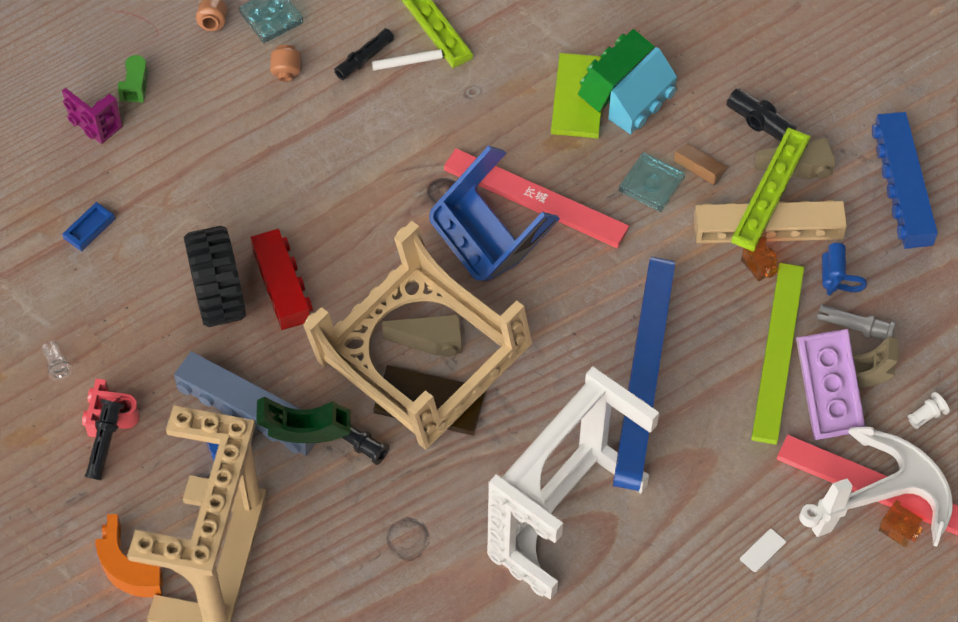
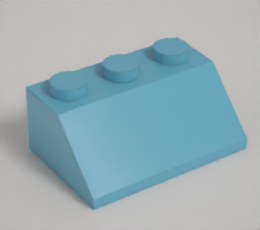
M654 48L611 90L608 119L629 134H632L637 128H642L647 118L652 113H657L662 103L666 99H671L677 90V76L659 48Z

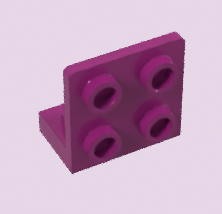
M67 88L62 90L63 104L68 113L67 119L72 125H78L82 128L90 139H95L100 144H103L123 127L117 100L110 93L103 99L98 100L91 108Z

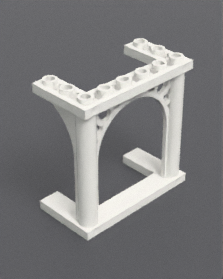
M593 366L586 373L585 385L502 477L496 474L489 481L487 553L490 559L498 565L503 564L516 579H523L531 585L532 590L540 596L545 595L550 600L557 593L558 581L542 570L536 554L537 536L540 535L544 539L549 538L555 543L562 536L563 522L551 513L596 462L612 474L615 473L618 452L607 445L611 408L614 407L650 433L658 423V411ZM581 421L579 448L541 490V473L548 457ZM643 471L639 493H642L648 486L649 474Z

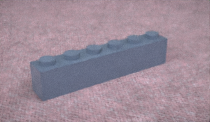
M191 351L174 373L176 387L181 393L197 397L202 404L208 407L213 406L224 415L255 420L256 430L262 432L266 438L273 442L279 441L283 443L291 452L307 456L315 443L285 442L269 437L268 429L256 424L258 399L266 397L285 407L302 409Z

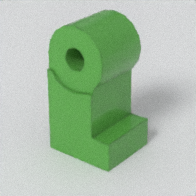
M132 55L126 59V80L118 82V94L120 101L144 103L148 79L146 60L142 56Z

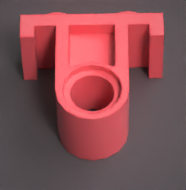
M96 379L94 388H90L88 393L89 409L84 411L82 425L86 427L88 436L96 437L98 428L95 427V421L99 420L103 405L100 403L101 399L124 404V408L120 409V412L125 409L130 410L127 413H119L118 428L127 429L134 427L140 419L135 398L125 393L109 392L106 380Z

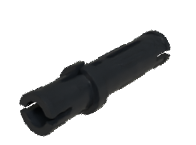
M384 28L359 50L351 52L344 62L334 68L336 76L340 80H345L351 73L363 68L366 61L394 41L393 33L389 29Z

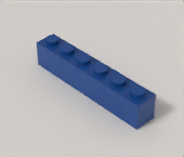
M906 112L878 114L875 124L872 125L873 139H877V156L882 159L883 163L882 176L887 178V196L889 199L892 198V216L898 222V239L902 240L904 249L933 246L938 232Z

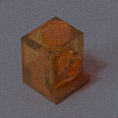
M764 236L761 237L754 252L743 248L741 261L758 282L766 277H773L779 271V268L776 266L777 256L771 248L768 249L766 246L767 239Z
M896 500L882 519L878 531L906 548L911 540L916 542L924 529L920 527L923 519L901 506V502Z

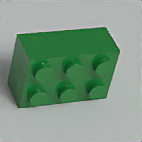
M634 29L627 35L621 34L613 48L607 47L602 53L601 59L599 61L595 59L588 66L587 71L589 73L580 81L579 84L582 86L577 95L600 112L610 103L611 90L655 46Z

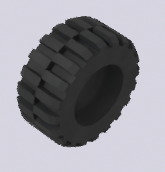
M220 225L188 232L184 236V242L203 325L213 327L242 320L246 316V309L227 228Z

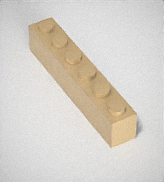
M834 200L791 203L779 201L759 242L843 239L847 227L843 201ZM706 203L696 205L694 212L696 243H730L749 204L728 203L712 205Z

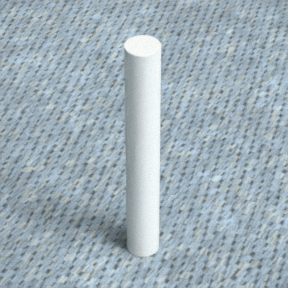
M438 49L372 61V68L375 71L442 59V51Z

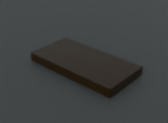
M387 365L383 377L412 402L426 390L433 396L437 410L465 383ZM486 391L447 430L474 436ZM375 402L373 409L375 414L393 417Z

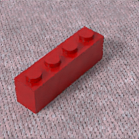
M279 228L251 236L252 251L281 331L304 324L310 315L309 312L313 311L310 298L304 297L305 285L302 277L296 276L295 271H298L295 258L294 256L289 257L287 252L290 251L287 237H282Z

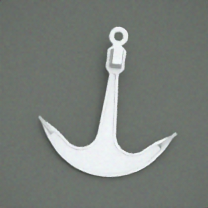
M873 427L849 428V434L862 445H870L892 455L898 462L900 470L851 493L853 486L848 479L833 483L824 499L819 500L817 506L813 504L803 506L799 514L801 523L807 527H813V532L819 537L832 532L840 517H844L849 509L903 494H915L927 500L931 505L933 511L931 525L933 546L937 547L940 538L948 526L953 507L951 490L942 471L926 453L900 437L877 431Z

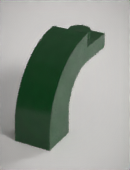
M262 397L257 400L256 424L267 428L268 436L277 440L291 443H322L351 434V410L333 401L314 409H292Z

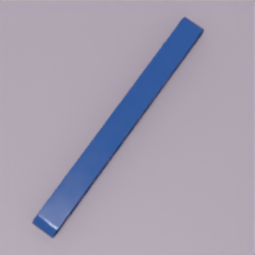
M651 256L628 391L653 408L675 261ZM625 415L613 486L639 491L649 432Z

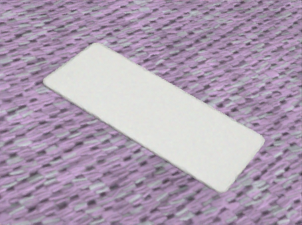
M769 529L740 557V560L753 572H756L786 541L774 530Z

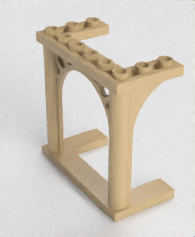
M411 221L406 227H402L394 237L402 264L396 270H392L386 280L379 286L374 287L369 296L361 304L355 305L351 313L335 326H333L329 313L322 307L316 313L309 315L303 326L317 362L324 367L330 364L416 435L418 444L427 450L532 345L525 307L516 300L499 316L455 282L435 262L425 249L420 227ZM413 281L418 283V292L414 295H409L406 292V288ZM425 285L428 286V291H432L430 294H424ZM400 294H402V297L400 299L395 300ZM430 301L446 305L501 346L438 410L433 396L426 390L412 402L376 371L371 362L370 342L375 328L387 314L408 303ZM353 339H360L364 342L357 349L346 347ZM363 354V355H364L363 360H362V361H359L357 356H360V355Z
M173 405L166 428L167 435L219 444L209 479L190 475L185 489L183 502L201 506L192 539H181L139 530L134 532L127 555L129 561L166 567L176 571L193 585L198 603L154 595L147 617L148 622H232L267 497V490L259 488L251 443L256 426L255 420ZM231 512H233L232 518H231V521H230V525H229V528H228V532H227V535H226V539H225V542H224V546H223V549H222V553H221V556H220L219 564H218V567H217V570H216V563H217V560H218V556H219V553H220V549H221L222 542H223V539H224V535H225V532H226V528H227V525H228L229 517H230Z

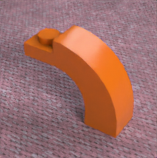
M107 514V524L102 525L103 539H95L97 554L107 578L117 588L134 596H162V567L129 561L121 552V523L118 514Z

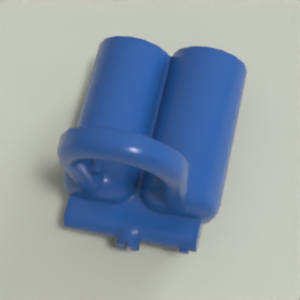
M842 243L830 244L828 252L822 255V285L827 289V295L829 296L834 291H837V289L848 292H860L867 286V281L863 277L846 274V247ZM847 280L859 282L861 285L848 286L847 284H840V282Z

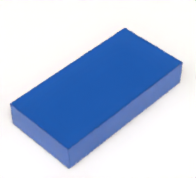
M96 202L62 234L63 239L82 252L115 220V215Z

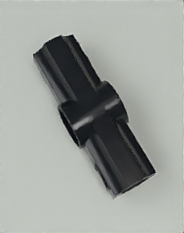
M736 88L727 100L726 106L746 118L750 128L758 132L764 130L780 142L788 127L794 130L797 128L796 125L777 114L773 104L766 100L759 102L740 88Z

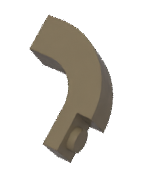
M887 337L873 351L853 355L859 388L878 385L895 376V365L900 358L897 338Z

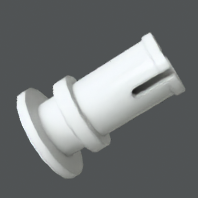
M937 392L931 394L932 400L927 399L925 405L912 414L907 415L910 424L915 429H919L920 426L933 417L938 418L941 416V412L945 415L950 412L946 401Z

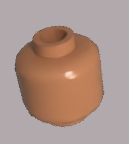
M202 0L198 5L196 13L197 24L206 31L212 32L222 29L228 14L226 3L223 0Z
M279 45L271 52L270 72L272 75L278 77L280 81L289 82L300 74L301 54L294 46Z

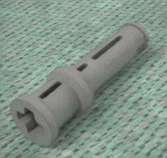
M821 304L819 311L828 313L829 316L821 313L817 315V320L861 331L867 338L873 336L885 340L887 337L893 336L896 326L894 321L887 323L877 320L873 315L865 318L824 306L823 304Z

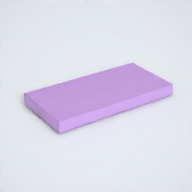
M848 329L797 337L796 341L814 440L847 435L851 427H865Z

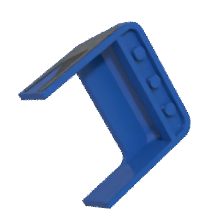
M489 145L432 207L429 214L433 227L471 276L478 281L484 282L490 281L519 264L560 220L557 215L541 212L517 239L513 237L478 193L479 183L506 154L505 150Z

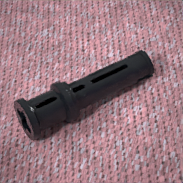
M101 399L100 402L103 405L99 420L95 421V427L98 429L85 477L102 480V473L113 432L118 430L117 421L120 409L124 408V404Z
M352 425L351 434L341 437L353 445L355 452L363 453L371 458L375 465L380 464L389 451L388 444L380 443L372 438L371 433L367 431L361 432Z

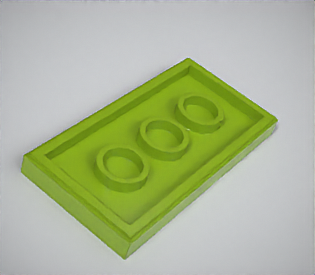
M559 53L551 134L599 138L601 111L595 110L577 94L582 86L579 84L580 81L589 73L587 71L588 66L595 59L599 61L601 56Z

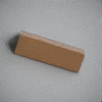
M688 143L675 152L674 162L713 185L728 169L727 166Z

